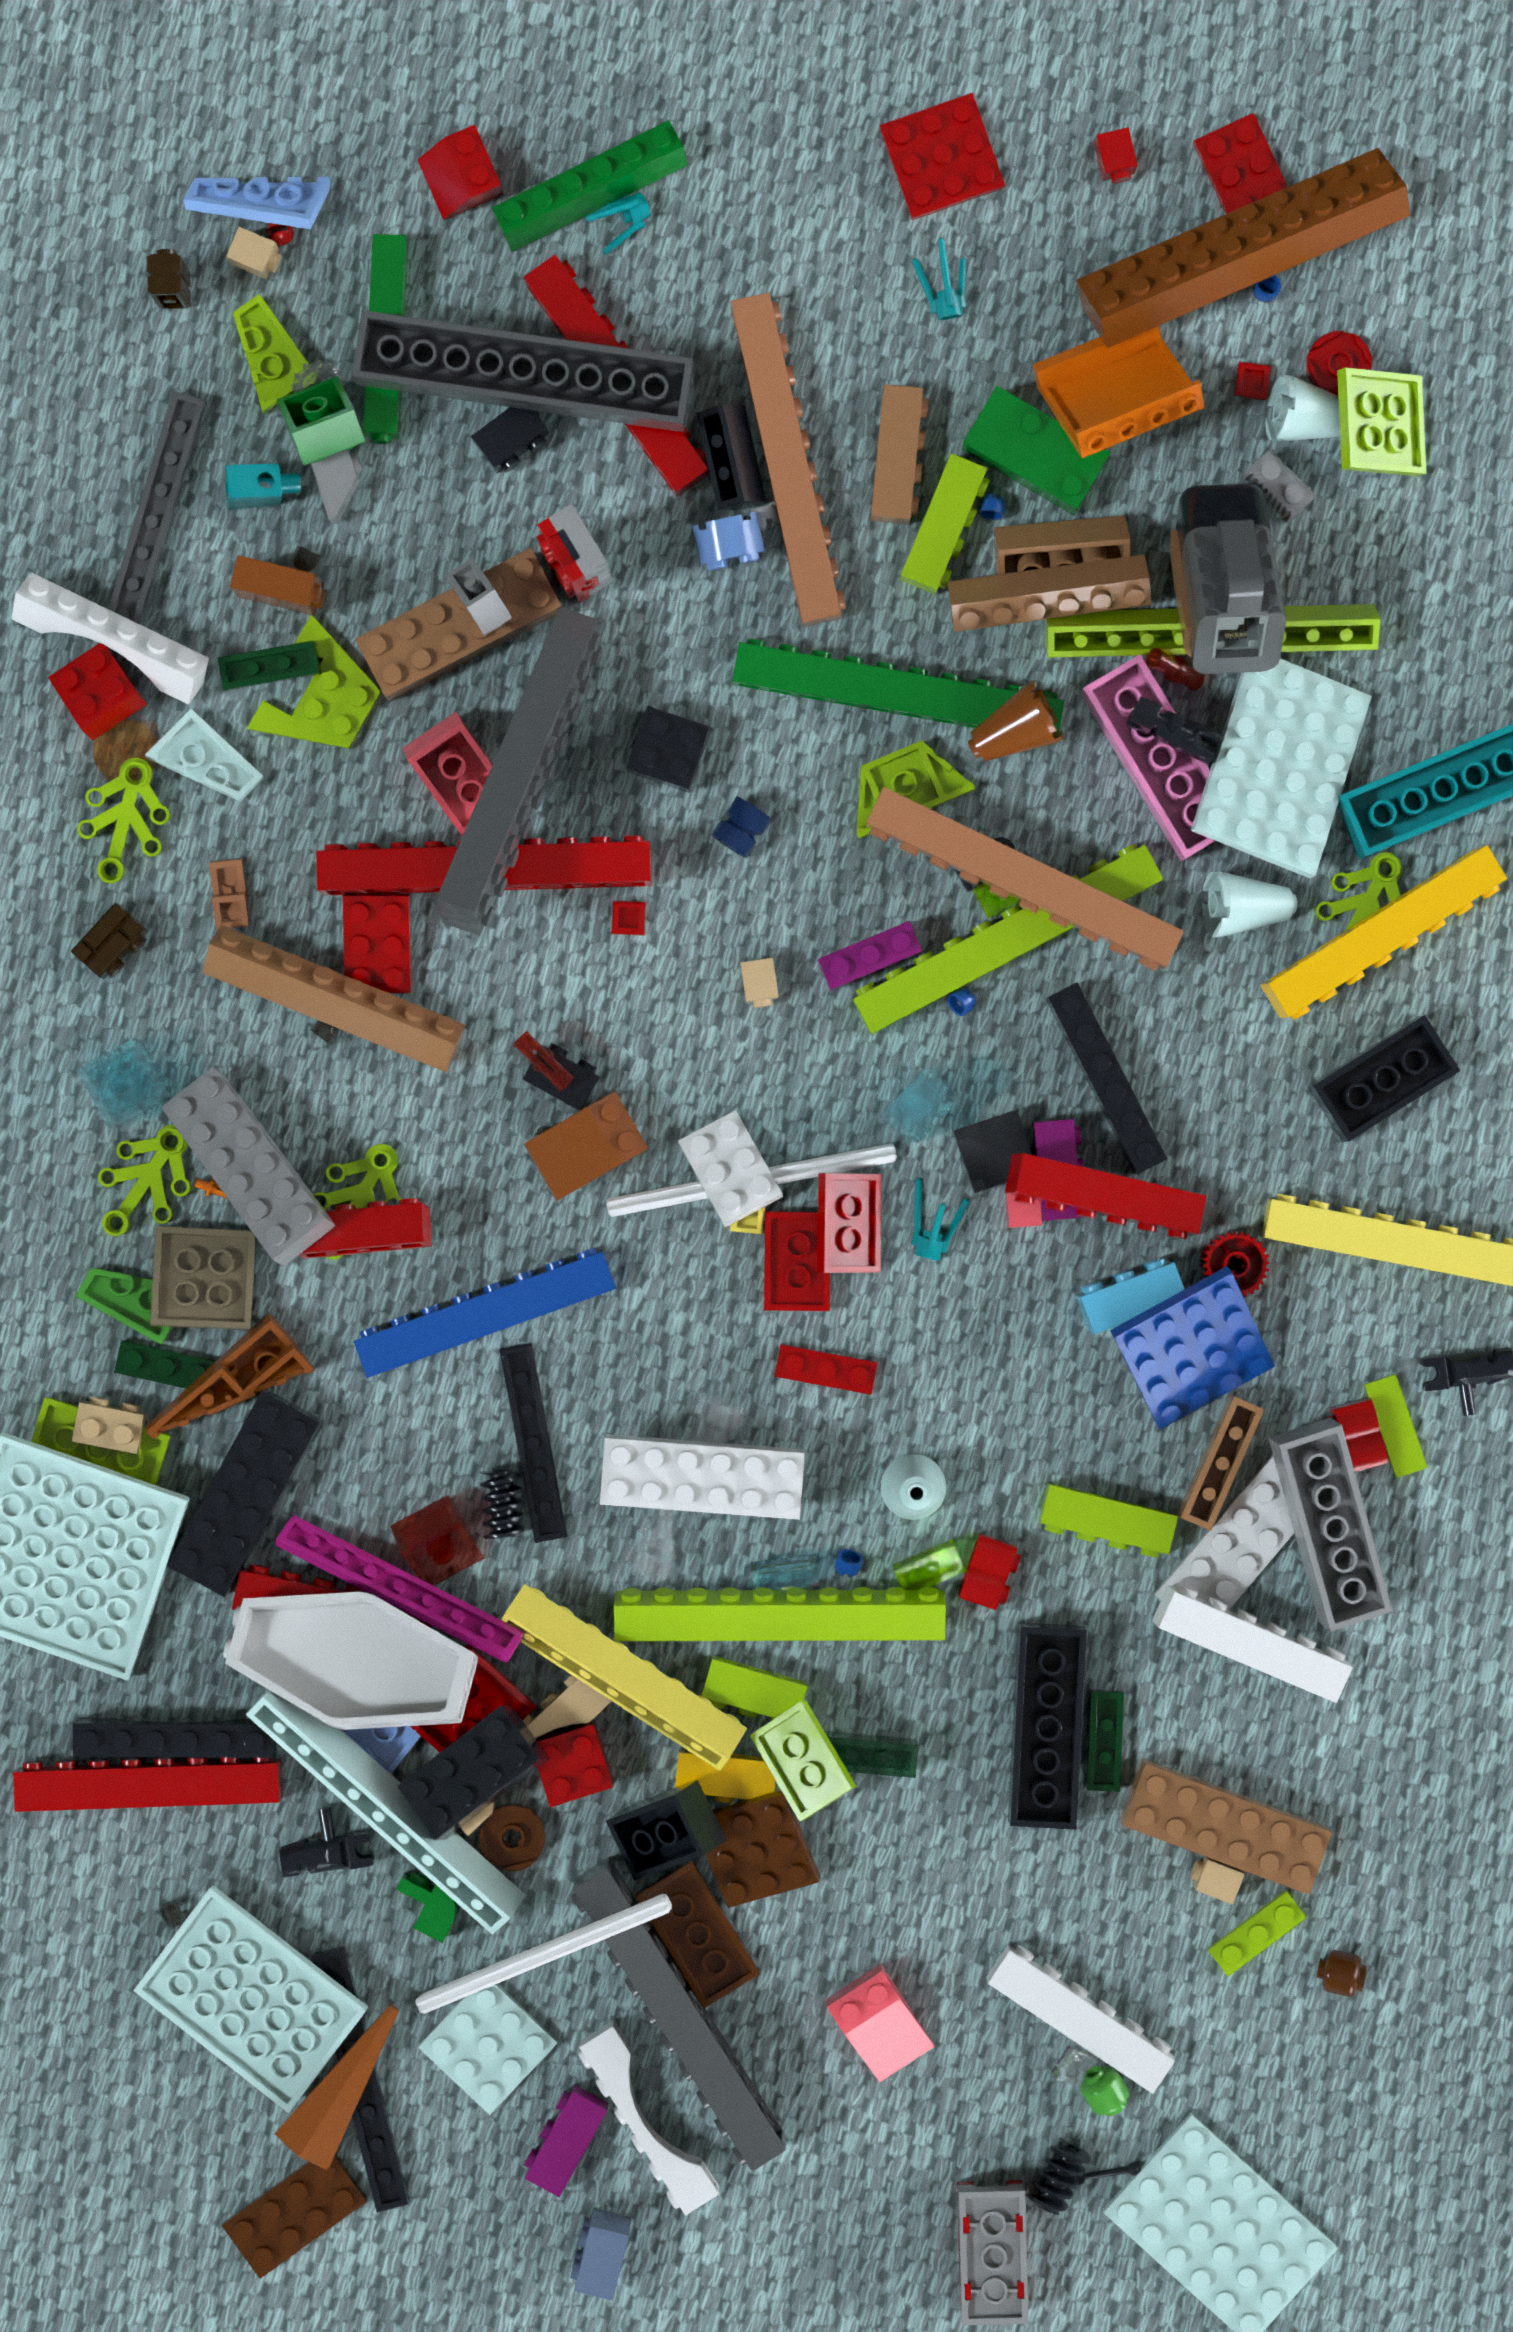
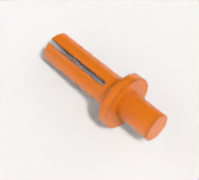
M212 1177L210 1182L197 1178L194 1187L207 1191L205 1196L209 1197L211 1193L227 1198L217 1183H214Z

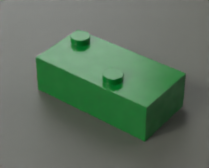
M997 385L966 436L961 448L962 451L1073 516L1076 514L1111 453L1104 449L1081 458L1057 420Z

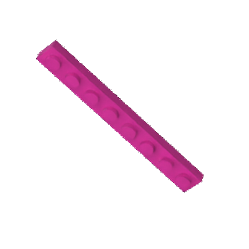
M292 1515L276 1538L277 1547L369 1594L375 1595L383 1601L505 1663L509 1661L523 1639V1631L295 1515Z

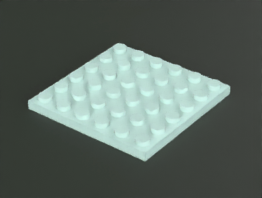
M1 1432L0 1636L129 1681L140 1653L168 1567L167 1563L171 1558L190 1497Z

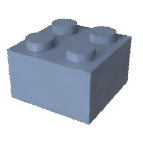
M594 2208L591 2218L584 2217L578 2246L583 2247V2250L576 2249L570 2279L576 2280L574 2291L613 2301L628 2242L631 2224L630 2217Z

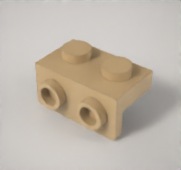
M90 1396L89 1401L79 1402L72 1442L138 1454L145 1420H148L149 1413L141 1412V1405L122 1402L120 1408L110 1406L109 1399Z

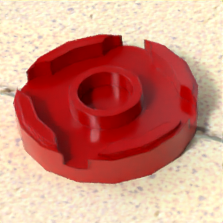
M1333 331L1322 335L1313 343L1306 361V371L1310 382L1335 395H1338L1337 370L1346 367L1371 370L1372 356L1369 347L1359 336L1343 331Z

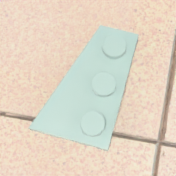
M192 709L145 754V758L240 802L263 780V775Z

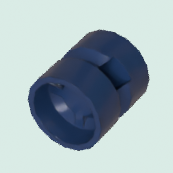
M736 796L727 810L729 819L721 820L711 836L738 855L747 858L756 844L754 836L762 835L772 819L749 802Z

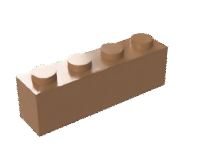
M884 384L870 521L909 525L911 516L917 517L919 497L913 496L914 483L920 484L922 464H917L916 458L917 451H924L926 432L919 431L920 418L927 419L929 403L928 398H923V388Z
M1229 1394L1176 1513L1180 1518L1207 1530H1212L1265 1409Z

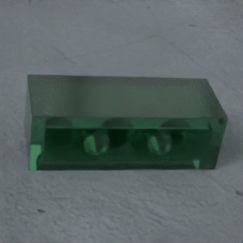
M824 1731L848 1772L916 1778L917 1739Z

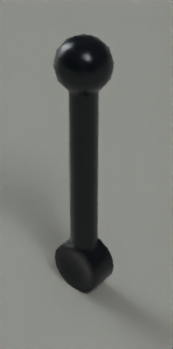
M1132 2162L1128 2167L1089 2172L1076 2177L1079 2179V2185H1081L1088 2179L1127 2173L1136 2176L1140 2172V2166Z

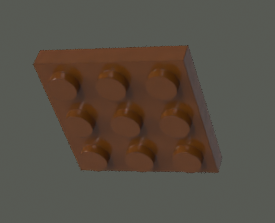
M781 1790L712 1810L725 1835L726 1841L708 1852L706 1856L728 1908L819 1883L821 1876L794 1811Z

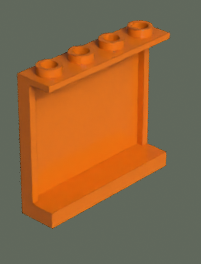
M1159 326L1109 348L1098 337L1032 364L1038 391L1081 458L1205 408L1201 382L1199 380L1192 382L1161 338Z

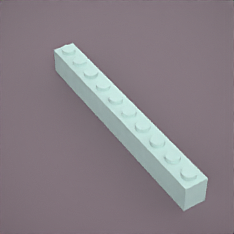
M268 1689L259 1697L246 1715L493 1935L511 1919L524 1899L525 1894L456 1832L447 1839L435 1841L397 1787L401 1783L339 1728L327 1725Z

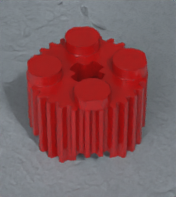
M1229 1231L1222 1232V1235H1215L1216 1239H1210L1211 1244H1205L1206 1249L1202 1250L1200 1256L1202 1264H1199V1267H1202L1203 1270L1200 1273L1205 1275L1204 1278L1226 1267L1230 1263L1228 1260L1231 1256L1235 1259L1240 1258L1242 1264L1238 1265L1240 1270L1237 1273L1231 1269L1230 1271L1243 1297H1247V1293L1254 1294V1289L1259 1290V1284L1263 1285L1262 1279L1267 1278L1265 1272L1269 1271L1266 1268L1269 1261L1266 1259L1269 1257V1254L1264 1253L1267 1249L1261 1247L1262 1242L1256 1241L1255 1237H1250V1234Z

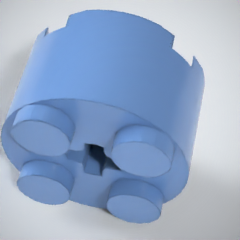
M757 512L750 513L751 519L745 521L742 514L705 522L706 529L700 530L698 524L692 526L700 565H707V569L713 571L728 567L727 561L739 558L741 564L760 560L759 553L765 552Z

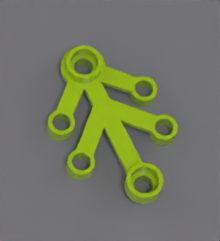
M141 758L126 760L121 765L117 778L101 787L89 789L85 795L88 805L99 807L104 804L106 797L125 788L121 803L92 819L82 820L77 826V832L80 837L91 839L97 834L98 830L117 820L108 857L101 860L97 867V874L105 883H116L124 875L125 867L121 857L130 824L142 843V851L145 855L153 857L162 850L160 839L152 835L135 806L138 792L151 810L150 819L153 823L163 825L168 822L170 810L160 803L150 786L153 777L152 768L147 761ZM133 768H139L142 771V778L140 780H133L131 778L130 771ZM92 791H98L101 794L102 799L99 803H93L90 800V793ZM161 808L166 812L165 820L158 821L155 819L154 812L156 809ZM84 823H90L93 826L94 831L91 835H85L82 832L81 827ZM149 840H153L158 844V849L154 853L148 852L146 849V843ZM109 863L115 864L118 868V872L114 876L106 873L105 868Z
M1383 852L1376 855L1367 868L1347 874L1339 872L1333 875L1330 885L1334 891L1339 893L1348 890L1350 885L1369 880L1372 881L1365 893L1335 902L1323 901L1319 903L1315 908L1317 919L1329 921L1337 914L1356 909L1345 929L1347 930L1380 909L1377 898L1383 887L1389 902L1401 896L1397 885V880L1402 874L1400 859L1392 853ZM1382 863L1390 865L1391 872L1389 875L1381 874L1379 868ZM1338 876L1346 879L1347 884L1345 888L1340 889L1335 885V879ZM1322 905L1330 907L1331 914L1329 917H1322L1319 910Z
M167 1125L161 1128L156 1138L136 1142L124 1140L117 1145L116 1153L123 1160H131L136 1156L135 1154L157 1151L149 1163L120 1169L104 1168L99 1172L98 1181L104 1187H113L118 1182L139 1178L118 1210L109 1211L104 1215L102 1227L108 1235L122 1236L129 1230V1217L149 1187L154 1204L153 1219L159 1224L169 1223V1220H172L173 1210L167 1204L161 1169L168 1159L173 1176L171 1183L172 1193L179 1197H184L188 1192L190 1193L192 1185L186 1178L182 1154L186 1151L188 1144L174 1125ZM170 1135H175L178 1138V1144L173 1148L169 1147L166 1143ZM124 1144H129L132 1147V1154L128 1157L121 1153V1148ZM107 1171L112 1172L114 1175V1180L110 1184L103 1181V1174ZM180 1180L184 1181L187 1185L184 1193L177 1192L175 1188L176 1183ZM160 1208H166L169 1213L168 1218L164 1221L157 1217V1212ZM114 1217H120L123 1220V1226L118 1230L112 1226Z
M377 1144L367 1151L364 1159L343 1165L339 1163L329 1165L326 1169V1177L333 1183H340L349 1175L366 1171L367 1173L361 1184L330 1193L317 1192L313 1194L316 1198L319 1195L325 1197L326 1205L323 1207L325 1211L332 1205L351 1200L350 1205H355V1209L367 1208V1203L376 1201L373 1189L380 1178L386 1196L384 1202H387L388 1205L389 1201L393 1198L398 1201L402 1198L398 1195L392 1174L398 1165L396 1151L389 1145ZM379 1154H384L387 1158V1163L382 1167L378 1166L375 1162V1158ZM334 1167H339L342 1170V1176L337 1180L331 1176V1170ZM344 1255L331 1256L326 1258L336 1260L342 1258Z

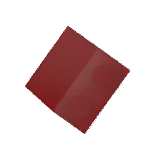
M475 124L444 137L417 159L443 221L504 195L500 181Z

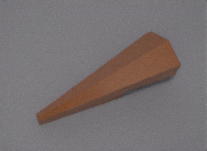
M268 1312L251 1328V1331L249 1330L145 1426L146 1432L155 1439L159 1437L160 1433L177 1426L181 1428L188 1425L191 1420L205 1414H214L252 1398L258 1392L269 1387L285 1384L288 1379L303 1373L309 1374L314 1370V1367L285 1328Z
M392 2003L278 2127L275 2135L298 2157L325 2170L330 2167L399 2012V2009Z

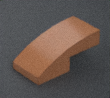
M243 858L210 861L209 867L213 889L212 902L216 930L221 925L227 928L250 926Z

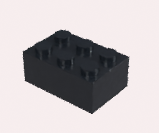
M698 1780L632 1804L606 1820L634 1881L704 1856L726 1841L725 1835Z

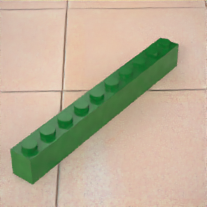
M747 639L746 643L739 642L732 685L971 728H976L1022 688L1016 685H1006V689L993 687V682L982 679H974L973 684L961 682L960 676L942 673L941 678L928 676L927 670L910 667L908 672L895 670L896 665L886 662H876V666L863 664V659L853 656H844V660H837L831 658V653L812 650L811 655L798 653L799 648L791 645L780 644L779 649L766 647L765 641L757 639ZM1043 691L1058 720L1054 724L1057 733L1060 729L1065 700L1057 699V693Z

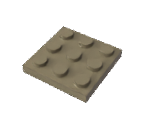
M156 1226L150 1325L251 1331L256 1236L253 1232L247 1230Z

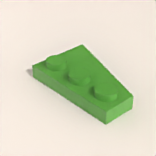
M91 1268L75 1295L81 1301L160 1345H163L173 1328L150 1325L153 1280Z

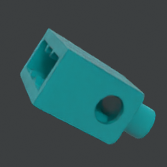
M279 464L226 465L224 479L228 510L281 505L282 494L301 493L299 473L280 474ZM267 482L271 487L263 488L259 483Z

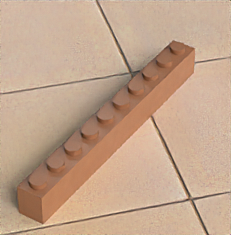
M770 292L732 300V315L778 513L802 627L841 619V610L846 609L843 591H836L834 578L839 577L835 557L829 559L826 546L832 545L828 525H821L819 514L825 513L821 493L815 494L812 482L817 481L814 462H807L805 450L810 449L807 430H800L798 418L803 417L799 397L793 398L791 386L796 385L792 365L786 366L783 354L789 353L785 333H778L776 322L782 321L778 301H771Z
M883 787L865 826L871 829L869 834L884 842L891 838L901 843L899 849L913 856H917L920 852L930 857V864L947 871L948 867L960 871L959 877L971 884L977 885L978 881H981L991 886L989 892L1000 898L1007 899L1008 895L1020 900L1019 906L1029 912L1037 914L1038 910L1049 914L1048 920L1056 925L1067 928L1068 924L1079 928L1081 929L1079 932L1080 936L1095 943L1098 938L1110 943L1108 949L1121 956L1127 957L1129 952L1139 957L1138 963L1150 970L1157 971L1158 967L1165 969L1168 966L1184 933L1183 930L885 787Z

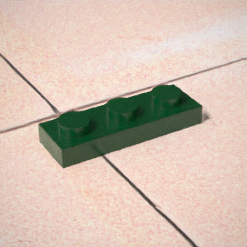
M316 641L217 657L224 691L321 674Z
M121 1340L114 1373L186 1389L215 1361Z
M1090 1690L1087 1790L1120 1792L1124 1712L1123 1691Z

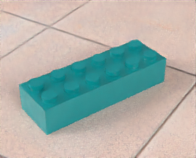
M1513 724L1338 796L1337 808L1359 860L1512 797Z

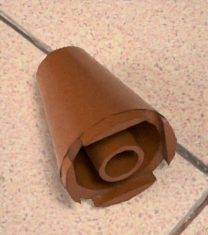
M1035 680L1027 683L970 732L972 739L968 741V744L976 759L982 757L986 762L1058 743L1064 739L1062 730L1056 733L1057 729L1054 724L1058 720L1041 689L1036 692L1034 691L1037 686Z

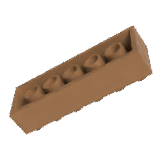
M532 548L483 572L512 616L500 628L492 630L485 636L452 588L355 638L388 702L556 616L559 607L562 606Z
M1144 1758L1140 1761L1119 1818L1124 1827L1310 1895L1332 1835L1330 1829L1325 1825Z

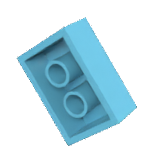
M1156 1258L1143 1263L1144 1270L1137 1273L1127 1269L1111 1275L1113 1281L1103 1285L1102 1281L1099 1282L1097 1280L1081 1286L1082 1293L1075 1296L1088 1331L1095 1335L1117 1327L1183 1291L1184 1286L1175 1262H1165L1164 1258Z

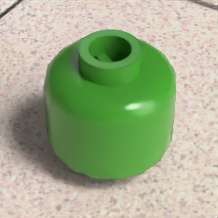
M1109 2065L1093 2066L1084 2074L1080 2092L1094 2113L1114 2116L1125 2108L1129 2097V2088L1115 2068Z

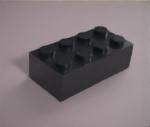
M1422 1015L1315 1081L1307 1088L1342 1142H1349L1452 1077L1460 1069L1426 1015Z
M500 1705L397 1787L434 1840H442L451 1836L550 1758L512 1705Z

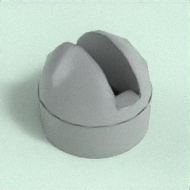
M776 505L761 506L750 511V513L757 512L761 531L766 530V523L769 530L776 526L778 521Z

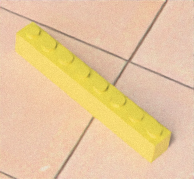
M1277 1194L1276 1200H1267L1261 1238L1513 1286V1239L1504 1237L1503 1243L1490 1241V1234L1471 1231V1236L1466 1237L1458 1235L1459 1229L1439 1225L1438 1231L1425 1229L1426 1222L1406 1219V1225L1394 1223V1216L1374 1212V1217L1368 1218L1361 1216L1362 1210L1342 1206L1341 1212L1328 1210L1329 1203L1310 1200L1309 1206L1296 1204L1297 1197Z
M524 1584L501 1619L505 1623L524 1632L523 1639L521 1640L523 1644L719 1771L730 1759L747 1730V1727L742 1725L735 1716L723 1713L714 1707L707 1698L697 1696L686 1689L681 1681L669 1678L657 1670L656 1666L650 1661L642 1660L629 1652V1649L624 1644L612 1641L603 1635L596 1626L586 1624L575 1617L568 1608L558 1606L546 1598L545 1594L539 1589L531 1588Z

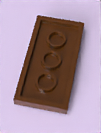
M693 1860L686 1862L636 1893L635 1896L639 1903L661 1894L668 1896L672 1909L669 1913L650 1921L704 2009L760 1975L759 1968Z
M335 2154L327 2170L309 2161L223 2222L221 2226L259 2279H261L361 2207L368 2199Z

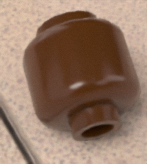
M1332 1950L1328 1954L1327 1960L1320 1958L1317 1978L1323 1979L1322 1986L1326 1992L1353 1997L1357 1991H1363L1367 1966L1362 1965V1959L1358 1955Z

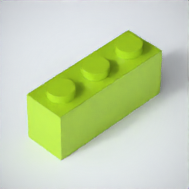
M713 1655L702 1696L710 1700L714 1707L725 1709L727 1704L739 1708L738 1713L757 1718L758 1714L771 1717L770 1721H772L800 1701H804L808 1684L805 1681Z

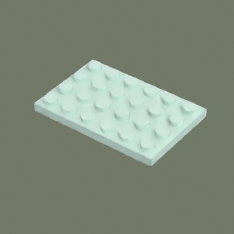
M1281 658L1279 663L1268 671L1241 673L1222 731L1223 737L1220 744H1218L1191 831L1310 879L1313 878L1320 863L1339 802L1338 796L1341 795L1372 696Z
M214 1885L208 1889L133 1990L287 2113L294 2108L369 2008Z
M1192 2113L1185 2118L1140 2168V2172L1133 2176L1103 2209V2213L1234 2332H1263L1338 2250L1334 2242Z

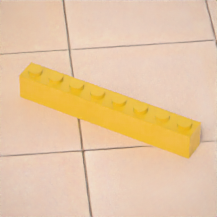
M1488 845L1476 847L1266 980L1260 986L1280 1019L1291 1017L1293 1020H1296L1310 1011L1308 1005L1317 999L1322 1003L1336 995L1338 992L1335 988L1344 982L1347 985H1351L1365 976L1363 970L1372 964L1374 968H1377L1391 960V952L1399 947L1404 951L1418 943L1419 939L1417 936L1427 930L1430 934L1446 925L1444 920L1446 917L1453 913L1459 916L1473 907L1471 902L1479 896L1486 899L1500 890L1498 884L1508 878Z

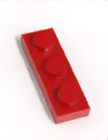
M780 1344L774 1377L872 1395L877 1362Z

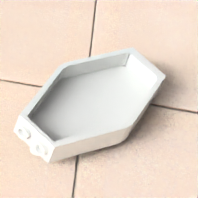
M345 1592L243 1598L241 1607L237 1606L234 1612L232 1623L235 1626L232 1639L229 1638L224 1647L223 1657L226 1658L225 1664L331 1727L347 1730L462 1722L478 1657L470 1650L373 1594Z

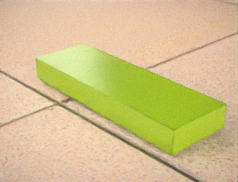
M1396 1374L1363 1384L1367 1397L1373 1401L1380 1432L1394 1477L1399 1478L1428 1468Z

